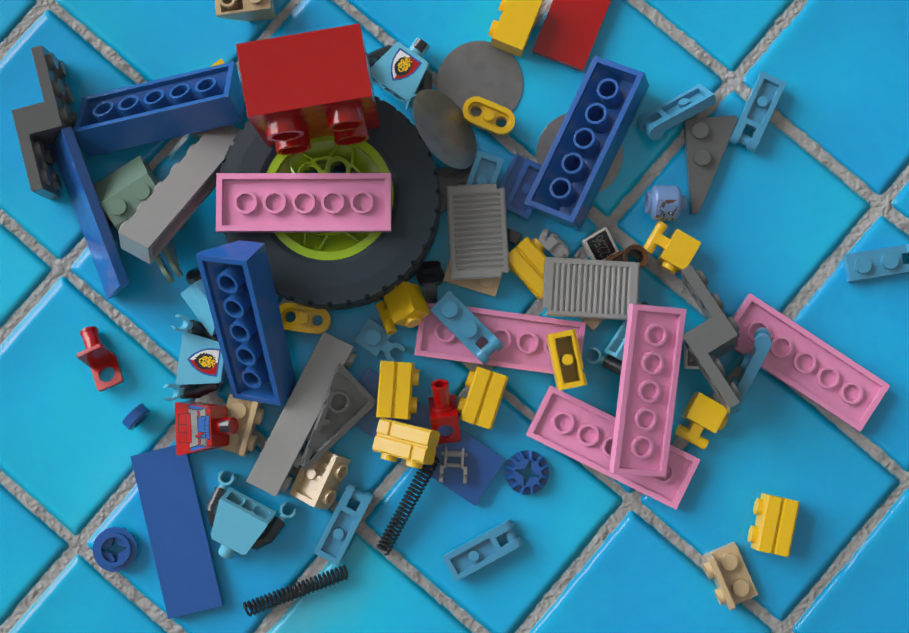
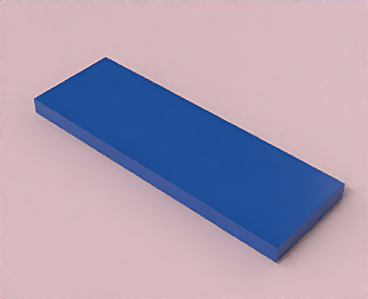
M71 127L62 128L52 146V150L107 299L117 297L130 281L73 129Z
M367 368L358 382L377 401L379 374ZM418 400L417 413L411 414V419L387 418L431 429L429 408ZM377 404L355 424L356 427L374 439L377 435L379 419L382 418L376 417ZM449 425L441 426L438 429L442 436H449L454 431ZM460 429L461 441L438 444L436 447L435 456L439 459L440 463H437L438 467H435L436 470L433 471L434 474L431 477L439 482L440 464L444 465V456L441 455V451H445V447L448 448V451H462L463 447L464 453H468V457H464V466H467V483L463 484V469L447 467L444 468L443 483L441 484L475 506L506 459ZM447 457V463L461 464V457Z
M176 445L130 456L168 620L223 606L224 600L189 454L177 455Z

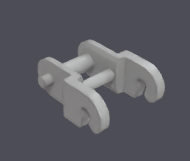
M544 229L539 236L540 243L554 257L567 258L569 254L568 246L555 232L546 237L549 229Z
M445 447V451H441V455L444 456V465L440 464L439 483H443L444 468L456 467L463 469V484H466L467 466H464V457H468V453H464L463 447L462 451H448V448ZM447 457H461V464L447 463Z

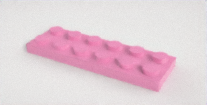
M216 173V232H391V173Z
M751 293L746 296L732 317L740 329L738 331L740 335L738 337V347L733 350L742 356L745 353L750 354L754 346V332L758 328H767L771 332L772 345L760 368L854 430L861 432L890 387L888 383Z
M427 303L429 311L436 303ZM467 307L504 345L499 351L495 350L489 356L490 360L485 365L554 374L546 335L576 329L582 357L586 322ZM431 311L430 315L422 319L421 324L418 325L414 355L484 365ZM482 336L475 344L482 349L488 341Z
M629 303L609 472L613 474L666 477L686 309Z
M551 385L549 386L528 428L526 436L677 510L700 459L670 445L666 477L613 474L609 472L615 417L561 390H557V388Z

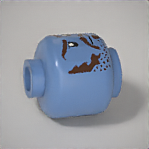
M655 185L651 188L650 192L645 194V213L649 214L654 221H676L681 212L686 211V196L682 195L679 187L675 185Z

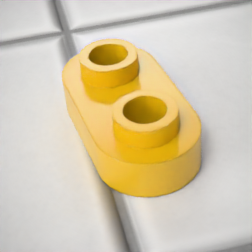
M479 96L467 99L463 105V117L470 125L496 136H506L514 128L515 116L506 107ZM474 108H478L481 114L473 116L471 111ZM503 119L506 121V125L499 127L496 121Z
M285 303L279 307L285 330L323 334L331 326V315L327 310L306 307L296 303ZM289 312L295 313L296 317L293 322H288L286 319V315ZM316 316H321L323 319L322 324L319 326H315L313 323V319Z

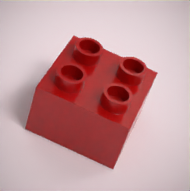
M360 23L236 44L247 117L267 146H276L277 154L294 155L307 152L312 148L310 139L331 135L334 136L336 145L362 143L369 139L368 129L380 127L370 64Z

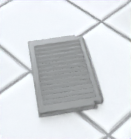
M496 183L446 186L451 280L501 278V272L509 273L505 188L497 189Z
M545 257L542 307H548L546 311L547 316L627 320L629 303L638 304L640 263Z

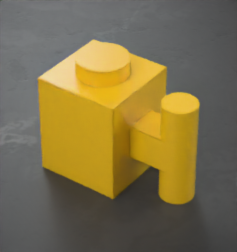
M658 221L643 247L650 255H652L656 246L661 248L662 251L657 258V261L662 263L661 268L674 275L676 272L681 274V270L690 264L702 242L679 229L672 232L670 238L663 235L668 225Z
M403 281L400 285L395 286V289L389 294L383 296L385 301L376 304L387 335L397 332L395 324L412 328L421 324L422 319L431 314L420 285Z
M694 392L681 416L692 423L689 429L679 424L674 434L704 450L709 440L700 436L703 429L710 433H716L717 430L721 431L725 427L729 416L726 415L727 411L723 405L700 392Z

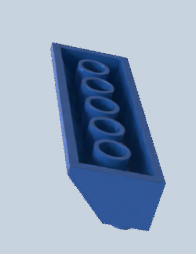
M594 56L524 202L525 205L559 224L579 232L581 231L649 87L644 72Z
M233 61L83 97L73 130L75 137L90 157L242 122L245 103L237 65Z
M238 240L198 252L196 259L233 398L282 406L292 394L297 383L265 243Z

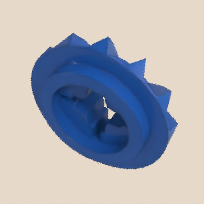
M524 450L515 453L508 460L505 467V478L508 485L514 491L522 495L535 494L543 489L547 483L549 467L540 454ZM531 461V470L535 474H539V476H530L526 484H523V475L515 471V469H525L528 462Z
M114 526L103 530L96 537L93 544V556L101 568L110 572H119L130 567L137 558L139 546L136 543L135 535L127 531L126 528ZM114 541H117L118 546L126 547V549L118 553V557L115 555V552L105 551V549L114 545Z

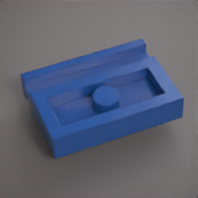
M515 153L498 189L505 188L506 211L528 220L533 209L525 205L524 202L542 165L525 159Z

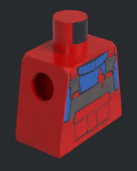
M197 401L175 402L177 455L198 454L228 446L230 443L229 435L238 432V420L235 417H228V408L223 405Z

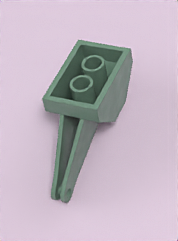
M139 155L95 183L94 187L101 206L119 231L121 224L125 220H129L136 213L138 205L150 197L159 181L146 160ZM186 223L182 226L180 230L187 226ZM172 238L163 249V253L174 273L180 278L183 276V272L180 268ZM159 254L155 260L165 278L170 283H173L175 281L173 274Z

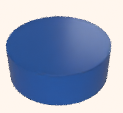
M142 403L124 418L122 424L129 430H133L147 418L150 410Z

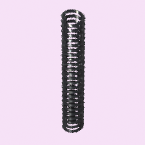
M436 456L432 465L426 466L423 464L422 469L418 468L417 475H414L415 479H412L413 483H410L411 487H407L408 490L405 491L406 494L403 495L402 502H399L400 506H397L399 510H395L397 514H393L392 521H389L390 525H387L388 529H384L385 532L382 533L383 536L380 537L379 544H376L377 548L387 552L384 556L389 555V552L392 551L393 544H396L395 540H398L397 536H400V532H402L404 525H406L410 513L413 512L414 506L417 505L416 502L419 501L418 498H421L420 494H423L422 490H425L431 475L434 474L433 471L436 470L435 467H438L437 463H440Z
M343 564L345 575L342 567H338L341 577L338 569L334 568L337 579L333 569L330 570L333 581L327 570L326 574L329 582L325 573L322 572L325 584L322 581L321 574L318 573L321 586L316 575H314L316 586L313 578L310 576L312 588L309 580L306 578L308 590L304 580H302L303 592L298 581L297 586L293 583V588L289 584V590L285 586V592L281 587L280 591L276 590V593L272 591V595L269 592L268 596L264 594V598L260 595L255 600L252 598L251 602L248 600L247 604L243 602L244 610L251 617L253 614L256 615V613L261 611L264 612L265 609L269 610L273 606L277 607V605L282 603H289L294 598H301L302 595L306 596V594L310 595L311 592H318L323 587L327 588L331 584L335 585V583L339 584L340 581H347L348 571L346 565Z

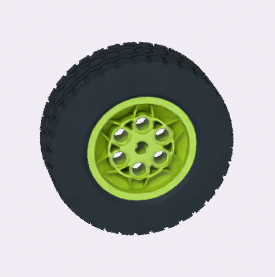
M375 96L380 127L368 129L369 139L365 142L354 145H336L334 136L331 135L310 139L312 148L307 152L294 155H279L276 152V146H267L250 120H248L244 124L245 128L243 130L240 129L233 139L234 144L229 146L224 157L226 162L222 163L220 173H308L310 171L332 173L333 169L339 165L346 167V173H391V232L224 233L226 234L227 243L238 240L265 243L276 295L298 305L334 311L359 308L377 302L394 290L395 286L400 285L403 281L407 282L416 273V270L420 268L435 241L441 214V194L438 173L431 151L428 149L425 141L422 140L417 128L410 123V120L402 112L397 111L394 106L385 100L381 101L377 96Z

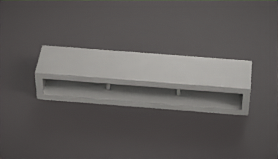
M222 126L203 132L201 139L188 148L186 156L180 162L173 165L170 174L165 180L157 183L150 197L138 205L136 213L129 220H125L121 224L118 231L121 249L149 264L155 260L216 187V173H220L222 163L226 162L224 157L229 146H233V139L240 129L234 126Z
M323 332L246 482L275 497L280 495L281 492H287L293 481L290 474L294 466L299 468L301 465L300 462L304 454L302 451L309 441L335 369L339 363L348 369L352 367L357 357V354L353 353L355 347Z

